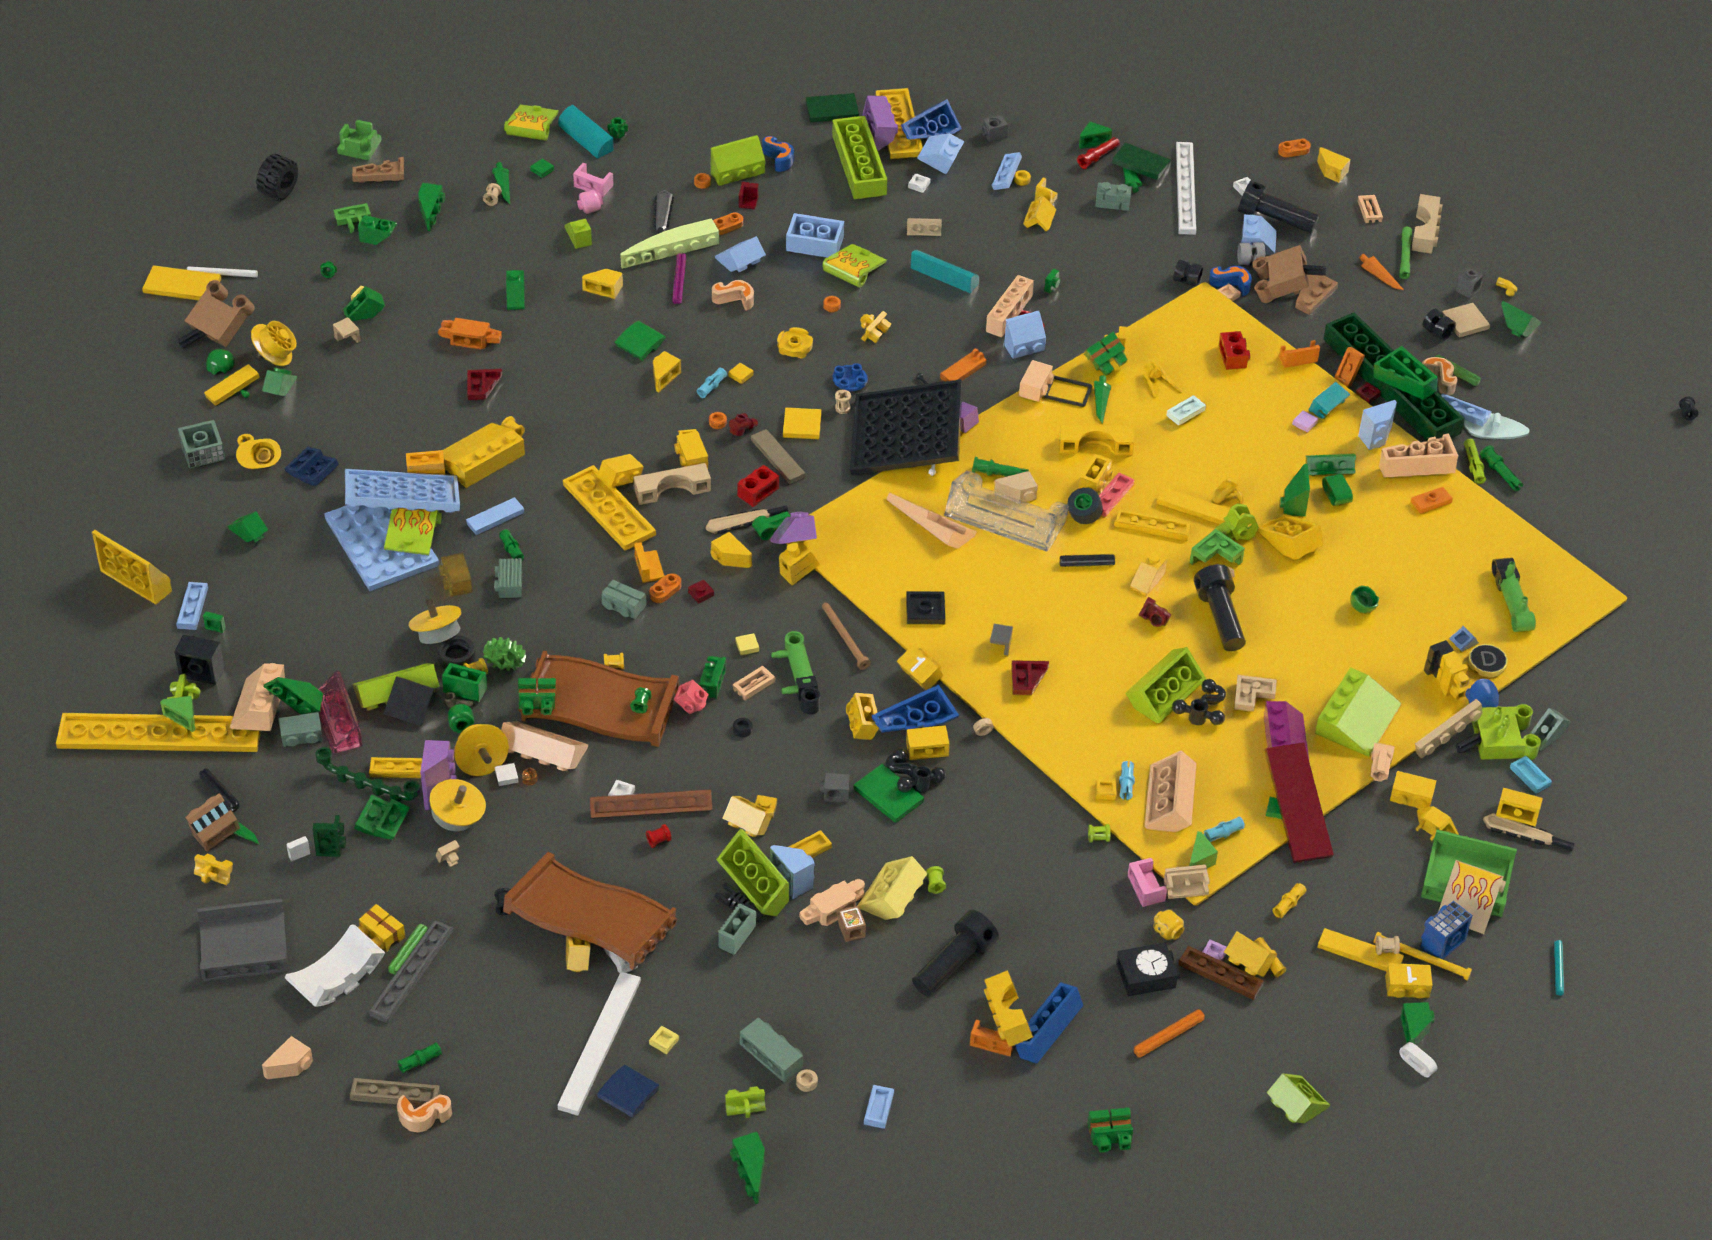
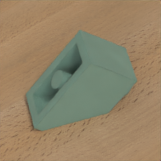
M1548 708L1529 734H1534L1540 738L1539 750L1542 751L1562 736L1571 724V721L1557 710Z

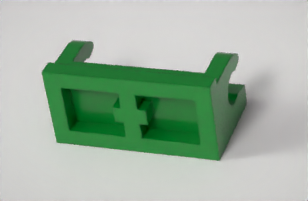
M708 656L707 661H712L715 664L705 663V668L698 685L709 694L708 697L717 699L726 673V657Z

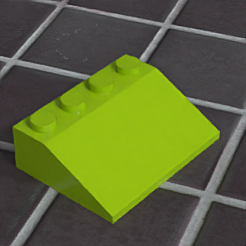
M1350 667L1318 717L1315 734L1369 757L1373 751L1374 743L1379 742L1401 706V702L1369 675Z

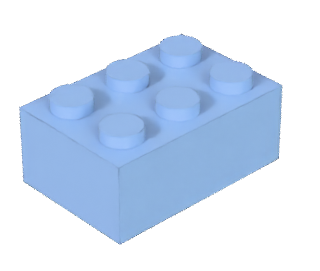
M794 213L786 234V251L821 257L831 256L840 250L844 238V221Z

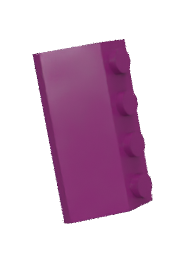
M1266 701L1264 724L1267 748L1304 742L1308 755L1303 714L1286 701Z

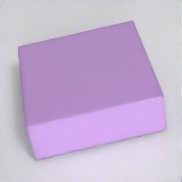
M1302 411L1293 420L1292 425L1308 433L1317 424L1318 418Z
M1209 940L1203 953L1223 961L1226 956L1224 953L1226 946Z

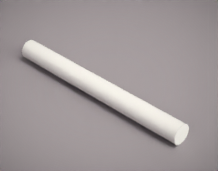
M187 267V270L221 274L222 276H258L257 270Z

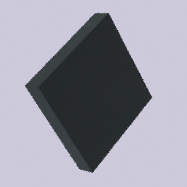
M906 591L907 624H945L944 591Z
M396 676L384 714L422 726L434 688Z

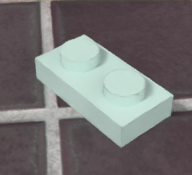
M1193 395L1167 410L1166 416L1179 426L1205 411L1206 405Z

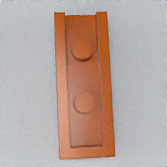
M975 348L970 354L941 372L940 379L944 382L959 379L963 381L984 367L987 359L984 358L982 352Z

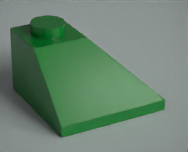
M1502 301L1501 305L1506 324L1512 330L1511 333L1519 338L1523 335L1527 338L1541 324V321L1530 314Z
M1303 464L1284 489L1283 497H1280L1279 507L1283 508L1284 514L1306 516L1310 494L1308 464Z

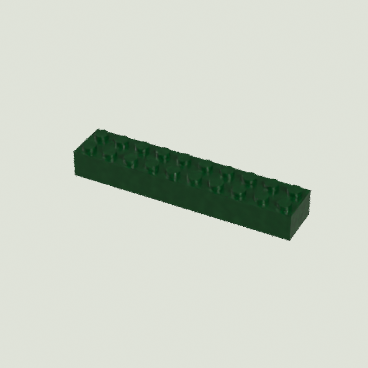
M1355 312L1326 324L1323 340L1342 358L1348 347H1352L1364 354L1365 357L1357 373L1366 382L1381 391L1380 396L1387 402L1395 400L1397 402L1395 410L1426 441L1431 437H1436V439L1442 438L1444 434H1449L1450 438H1453L1462 433L1465 418L1437 391L1422 400L1374 378V363L1394 350Z

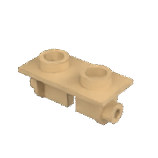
M907 219V235L941 236L942 219Z

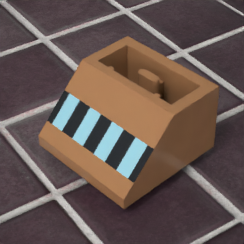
M220 793L207 799L202 806L193 809L185 817L192 835L206 852L240 829L237 818Z

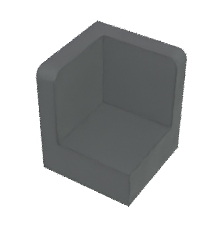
M994 624L990 643L1005 645L1004 655L1009 654L1013 627Z

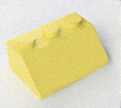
M913 856L887 862L858 906L861 910L884 920L899 918L905 912L904 909L907 904L914 898L916 890L923 884V879L927 873Z

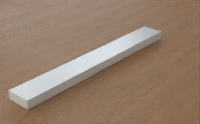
M1176 142L1179 234L1196 235L1193 143Z
M620 972L557 1105L558 1110L579 1115L639 987L641 977Z

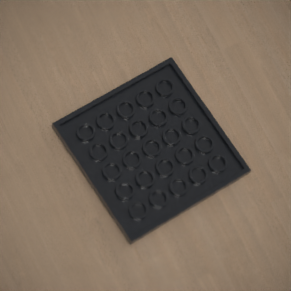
M962 380L856 394L850 461L851 475L959 461Z

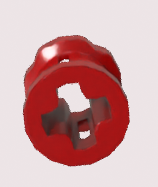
M666 824L661 825V828L654 831H646V838L651 848H655L661 842H670L672 840L670 830Z

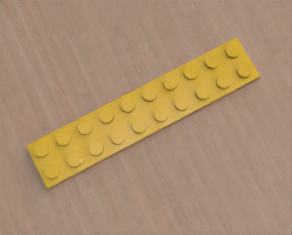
M62 713L56 746L57 749L257 752L261 730L231 729L230 725L233 716L194 715L195 731L191 732L164 715Z

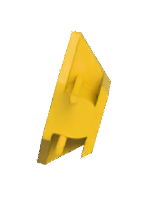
M1434 806L1417 810L1419 825L1415 830L1419 831L1422 828L1432 835L1430 840H1434L1436 830L1459 835L1450 816Z

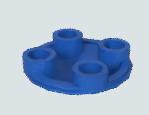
M858 363L844 366L838 365L834 368L833 382L840 389L857 391L865 387L868 382L867 374Z
M1479 679L1474 682L1471 688L1466 690L1465 695L1469 700V704L1475 699L1482 704V708L1497 707L1499 704L1498 690L1489 679Z

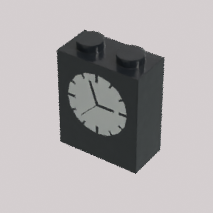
M1166 942L1117 952L1116 965L1128 997L1176 988L1177 979H1180V972L1178 967L1174 966L1173 952L1168 950Z

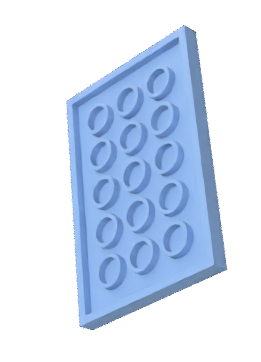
M345 469V504L352 507L364 505L370 508H378L381 506L389 509L444 510L445 512L452 513L460 510L458 479L455 475Z
M346 505L324 513L327 523L369 591L440 566L439 560L432 549H430L429 556L384 550L392 509L381 506L370 508L364 505L359 507Z

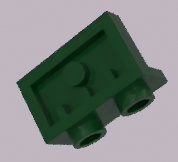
M335 815L334 823H313L312 830L316 856L341 857L342 849L346 848V836H342L344 835V823H341L340 815Z

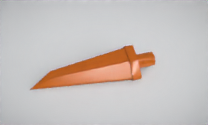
M1365 254L1360 255L1359 259L1363 262L1361 265L1363 269L1390 287L1404 290L1376 257L1368 258Z

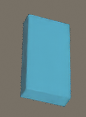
M1527 756L1518 759L1510 765V769L1535 794L1550 787L1552 781Z

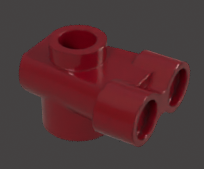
M746 413L737 414L735 418L729 421V431L736 436H743L745 429H752L758 426V421L755 418L750 419Z
M1148 597L1138 616L1145 620L1148 618L1153 626L1160 627L1167 625L1172 614L1165 608L1157 605L1154 599Z

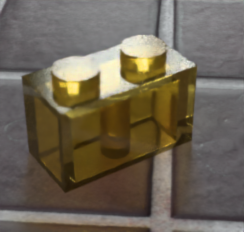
M459 553L441 557V565H438L440 576H444V579H442L444 590H448L450 597L472 593L471 577L464 554Z

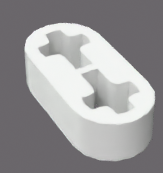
M1408 1042L1400 1048L1399 1053L1402 1059L1422 1076L1430 1077L1437 1071L1435 1061L1415 1044Z

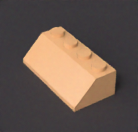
M264 663L246 678L230 725L231 729L271 730L280 699L263 686L277 677L285 678L284 665Z
M518 721L503 722L501 728L508 739V753H514L515 751L521 753L520 756L523 758L532 759L533 757L539 759L538 762L541 764L550 765L551 763L557 765V769L562 771L575 769L588 748V744Z
M1183 751L1176 752L1150 765L1145 828L1177 832L1192 824L1196 762Z

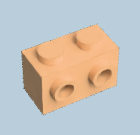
M1032 360L1020 382L1019 396L1039 402L1041 397L1046 395L1048 384L1053 382V366Z

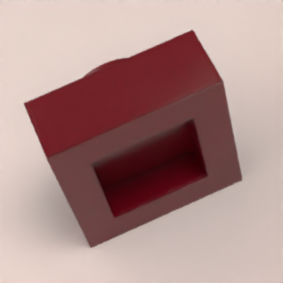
M1367 382L1358 388L1355 394L1370 404L1380 397L1381 391Z
M704 579L688 587V593L698 604L714 596V590Z

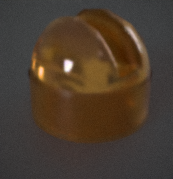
M529 767L523 770L522 782L524 784L533 785L538 781V774L534 768Z

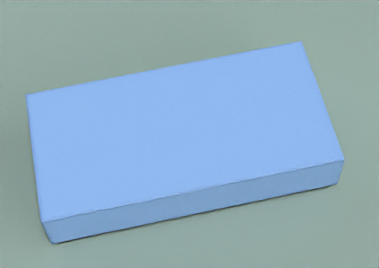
M873 1085L864 1118V1125L885 1129L894 1096V1089Z

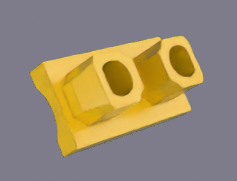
M882 311L875 320L872 314H864L861 317V327L863 329L866 328V333L861 337L864 342L868 338L874 343L878 342L883 334L877 328L883 333L889 330L892 324L885 319L887 313Z
M197 854L195 856L194 874L201 876L202 882L209 883L212 880L224 885L230 882V874L233 868L231 861L225 860L220 862L210 854L205 856Z

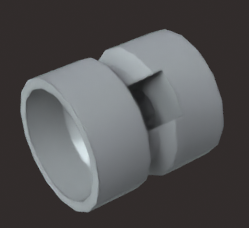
M1263 242L1253 243L1252 245L1249 243L1238 244L1237 258L1239 265H1250L1256 258L1265 257V245Z

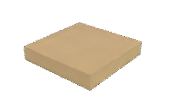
M1474 303L1442 311L1445 317L1447 316L1456 322L1454 332L1459 338L1490 328L1489 322Z

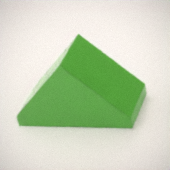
M191 696L163 699L160 702L164 716L191 732L195 731L194 707Z
M1197 831L1189 866L1206 865L1209 868L1216 865L1218 851L1202 832Z

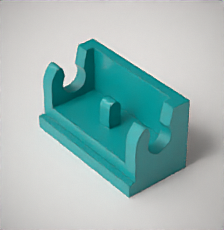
M1335 382L1313 399L1309 411L1323 419L1325 415L1320 410L1326 415L1329 414L1332 409L1345 402V399L1349 398L1350 393Z

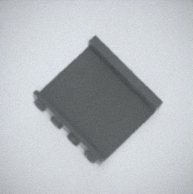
M282 899L251 901L197 909L201 941L200 971L203 982L288 971Z

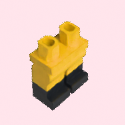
M1447 640L1431 645L1427 655L1428 659H1426L1424 666L1425 673L1427 675H1434L1445 696L1452 694L1455 700L1465 697L1466 690L1463 687L1467 686L1470 682V678L1466 675L1468 671L1467 665H1462L1461 659Z

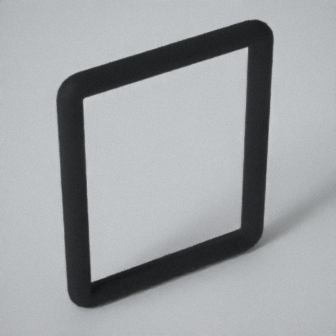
M1054 376L1055 380L1089 387L1083 403L1049 396L1048 393L1052 384H1048V390L1044 396L1046 399L1080 407L1086 405L1092 390L1091 384Z

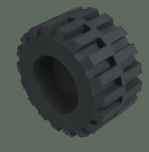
M277 153L268 156L263 161L257 174L256 187L258 191L279 201L287 198L297 182L299 171L297 163Z

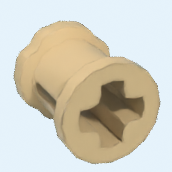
M495 183L488 184L486 188L487 193L484 194L483 201L489 206H494L497 204L498 196L502 190Z
M847 390L837 391L835 394V399L837 400L835 404L836 412L840 414L848 413L851 410L849 403L851 393Z
M1376 936L1375 947L1377 955H1381L1382 952L1399 954V936H1394L1393 938Z

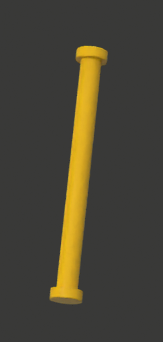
M1377 932L1376 936H1381V938H1387L1385 936H1382V933ZM1400 943V952L1463 976L1468 981L1472 972L1471 968L1465 969Z

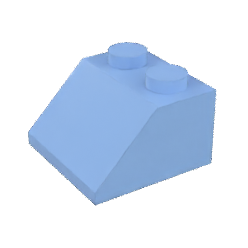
M950 133L929 136L917 159L947 174L964 141Z
M1244 214L1241 243L1252 245L1253 243L1263 242L1265 245V255L1275 254L1277 231L1262 216Z
M756 236L715 255V258L729 271L738 270V272H741L748 268L747 265L749 263L754 265L760 262V258L766 254Z
M1039 311L1006 319L1004 346L1013 359L1045 350L1046 335Z
M1395 400L1363 410L1358 436L1369 450L1386 444L1392 428L1397 403Z
M777 845L771 846L770 862L788 881L789 895L792 899L813 889L815 878L813 858L802 849Z

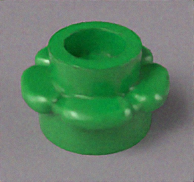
M330 261L320 265V272L325 278H331L337 272V267Z

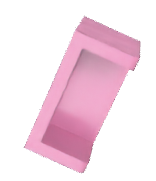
M582 163L573 173L574 187L585 191L594 189L596 192H600L601 197H604L613 187V173L611 172L604 179L587 174V165Z
M1152 858L1129 863L1128 878L1142 907L1165 902L1167 889L1165 886L1160 887L1154 876Z

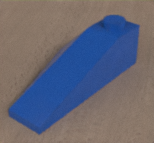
M948 99L933 105L901 124L908 140L929 138V136L949 133L954 134L962 129Z
M939 685L872 715V719L881 733L943 725L959 717V714Z

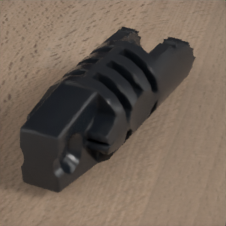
M726 882L722 886L727 892L731 893L730 897L727 899L721 893L717 892L715 894V898L732 910H735L738 904H742L756 911V921L758 923L763 918L762 913L756 909V906L750 899Z

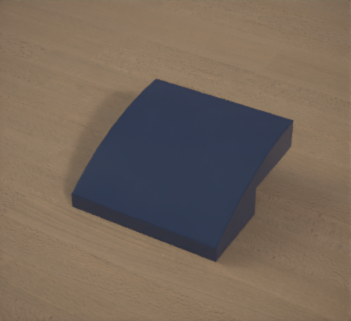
M307 447L284 469L287 473L304 483L317 486L339 463L336 458L323 456L320 449Z
M624 1064L603 1085L597 1097L633 1117L644 1108L646 1100L658 1092L659 1084Z

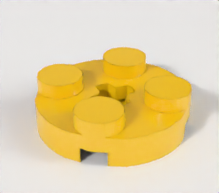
M789 328V331L785 333L782 331L777 338L779 353L791 357L805 358L806 354L813 347V338L809 336L807 330L802 328Z

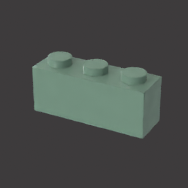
M759 1017L740 1031V1045L784 1083L803 1068V1054L798 1048L792 1047L784 1036L778 1035L769 1023H764Z

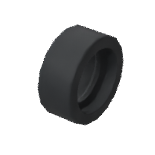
M455 635L439 644L438 659L440 665L445 670L449 663L463 666L465 663L471 664L475 662V647L469 638ZM454 649H463L468 652L466 656L458 659L446 656L447 652Z

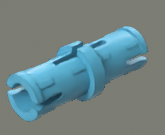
M721 367L718 368L712 376H708L705 379V382L697 389V394L705 398L708 393L719 386V383L727 376V372Z
M1124 761L1121 764L1122 772L1119 778L1121 785L1120 797L1124 799L1126 793V800H1129L1133 797L1132 790L1135 783V777L1133 776L1134 763L1130 761L1128 767V761Z
M1241 817L1227 822L1222 821L1216 827L1204 830V836L1209 842L1222 837L1226 838L1231 833L1244 829L1245 824Z

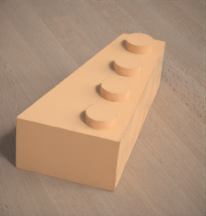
M1444 434L1442 438L1436 439V437H1431L1426 442L1413 441L1408 446L1400 444L1383 448L1379 467L1383 477L1455 473L1458 454L1450 435Z

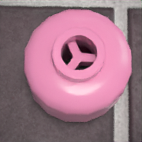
M594 189L579 194L577 205L579 210L590 214L601 209L603 200L599 191L596 192Z

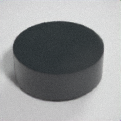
M738 718L733 723V732L739 737H747L753 731V724L747 718Z

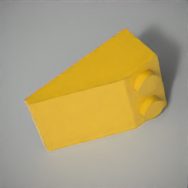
M1283 513L1258 525L1257 532L1282 555L1294 560L1300 559L1303 555L1314 552L1317 548L1324 545L1321 525Z

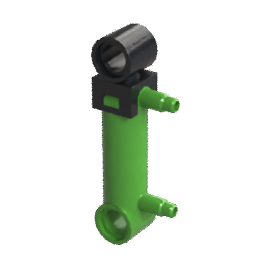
M1493 559L1492 574L1496 578L1495 582L1498 590L1502 591L1511 615L1513 631L1535 630V615L1529 610L1528 598L1524 596L1520 586V574L1515 566L1514 559Z
M791 631L785 636V650L771 653L772 658L788 657L796 683L795 686L782 688L781 692L782 694L796 693L798 701H801V710L806 714H815L820 709V692L817 680L811 670L804 646L803 634Z

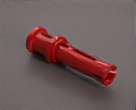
M1113 137L1095 149L1090 148L1087 150V153L1080 154L1077 157L1079 166L1086 169L1091 163L1098 162L1101 156L1120 145L1118 138Z

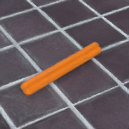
M1200 1009L1195 1010L1134 1046V1053L1137 1057L1148 1054L1202 1022L1205 1017L1204 1013Z

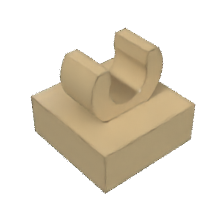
M456 840L437 850L436 858L439 863L446 860L450 867L458 864L459 858L457 853L460 846Z

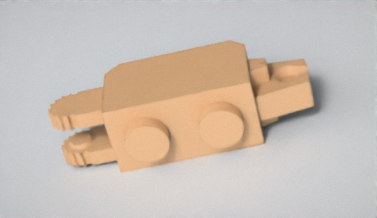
M857 879L848 884L842 881L839 884L832 885L822 893L815 894L810 899V905L800 912V919L805 925L819 921L821 925L828 926L836 922L839 910L855 907L856 901L864 896V881Z

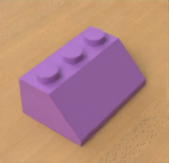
M867 96L862 116L866 117L877 151H879L894 140V136L898 132V125L895 124L894 114L891 112V105L888 103L886 96Z
M802 511L791 513V516L786 517L770 538L771 542L784 544L816 539L814 516Z
M425 740L420 770L425 810L431 809L429 802L430 793L438 783L444 780L457 779V776L454 775V750L450 749V741Z

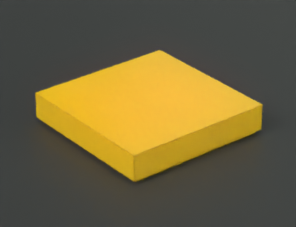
M785 408L783 438L819 439L821 409Z

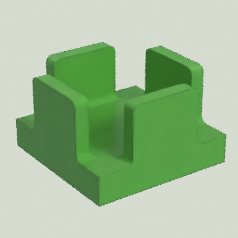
M357 120L355 122L356 129H349V124H344L339 132L340 145L337 148L338 154L369 161L382 140L381 135L377 134V130H373L371 122Z

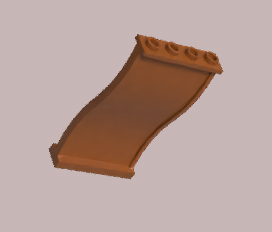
M543 650L541 658H537L536 670L531 673L530 678H536V694H538V678H556L555 709L552 710L551 715L541 714V709H533V714L523 715L521 709H519V712H521L522 721H526L527 718L556 720L602 735L625 740L651 742V746L659 747L675 703L674 697L679 688V676L671 675L670 678L640 676L590 660L548 655L547 651ZM639 687L649 689L652 695L647 703L648 709L643 714L636 713L630 708L631 702L635 699V690Z
M547 852L504 897L503 912L508 914L514 912L525 920L546 930L601 946L627 961L632 970L639 963H643L646 955L649 952H653L656 944L660 940L662 941L666 933L673 929L677 923V918L675 917L676 908L672 907L669 910L643 894L584 877L556 861L555 855Z

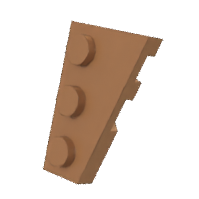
M404 157L398 158V161L390 162V160L383 161L381 165L371 163L353 167V182L404 180Z

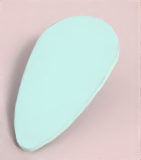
M1491 413V417L1483 427L1467 420L1464 421L1466 431L1477 438L1515 439L1529 434V428L1515 420L1501 416L1500 413Z

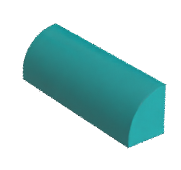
M571 105L562 112L558 120V126L597 159L614 151L613 137L577 107Z
M914 250L911 253V269L968 293H971L979 284V276L919 250Z

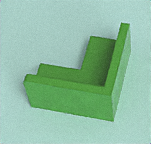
M1215 529L1192 547L1189 563L1194 565L1198 560L1206 563L1218 553L1231 563L1235 562L1240 565L1243 562L1245 548Z

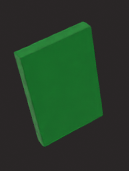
M883 764L853 785V789L895 823L924 802V797L913 788L906 793L899 791L897 782L900 777Z

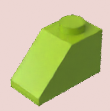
M586 219L565 224V229L575 249L592 245L591 228Z

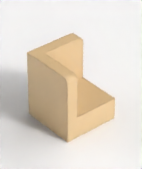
M349 318L333 324L334 338L337 341L349 336L357 343L361 341L359 328Z

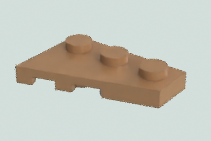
M1308 275L1309 287L1300 291L1295 308L1310 315L1338 288V282L1326 276Z

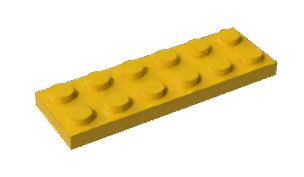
M908 88L876 90L875 96L887 97L888 103L891 105V112L894 114L895 124L898 125V132L895 134L894 140L887 145L890 159L918 157L923 148L921 139L908 140L901 127V124L915 116Z
M594 465L563 480V486L624 551L634 547V543L644 542L656 536V530L615 487L611 488L598 476L599 470Z

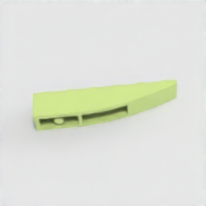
M711 218L664 231L622 252L621 268L719 244V230Z

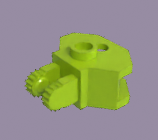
M1238 503L1232 506L1227 516L1223 518L1225 522L1215 527L1230 539L1235 538L1236 541L1238 539L1249 540L1253 538L1259 528L1255 517L1250 514L1248 507Z

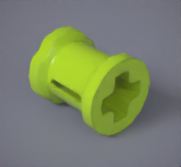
M1105 824V826L1088 825L1089 843H1093L1096 840L1110 842L1109 824Z
M939 866L928 868L926 870V877L929 879L928 891L934 894L942 893L946 889V883L942 878L944 875L943 868Z

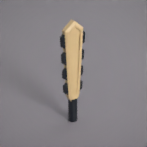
M781 506L769 510L754 509L752 512L744 511L739 514H729L726 517H714L709 520L706 530L714 534H722L728 530L740 529L741 526H751L757 517L763 515L769 518L783 512H788V507Z
M1495 813L1483 818L1487 828L1491 829L1492 832L1506 833L1507 836L1520 837L1525 841L1532 840L1539 845L1552 844L1571 851L1575 844L1554 837L1542 828L1536 829L1528 824L1498 817Z

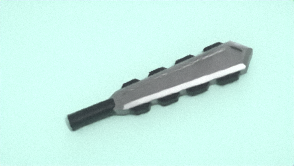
M666 190L657 193V196H655L654 227H656L657 234L664 232L670 224L668 220L671 219L670 212H672L673 208L671 204L674 203L673 194Z

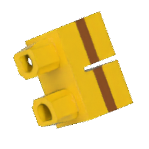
M377 904L359 919L360 926L358 928L385 952L390 949L391 944L395 941L401 942L405 939L404 925Z

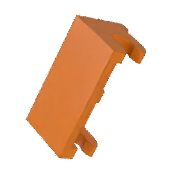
M1315 340L1310 342V347L1295 350H1285L1286 346L1284 345L1281 346L1278 356L1284 368L1316 363L1319 358L1320 346L1315 345Z
M976 1020L970 1035V1046L1011 1057L1015 1045L1009 1047L1006 1039L1001 1040L998 1031L981 1027L979 1025L980 1020Z

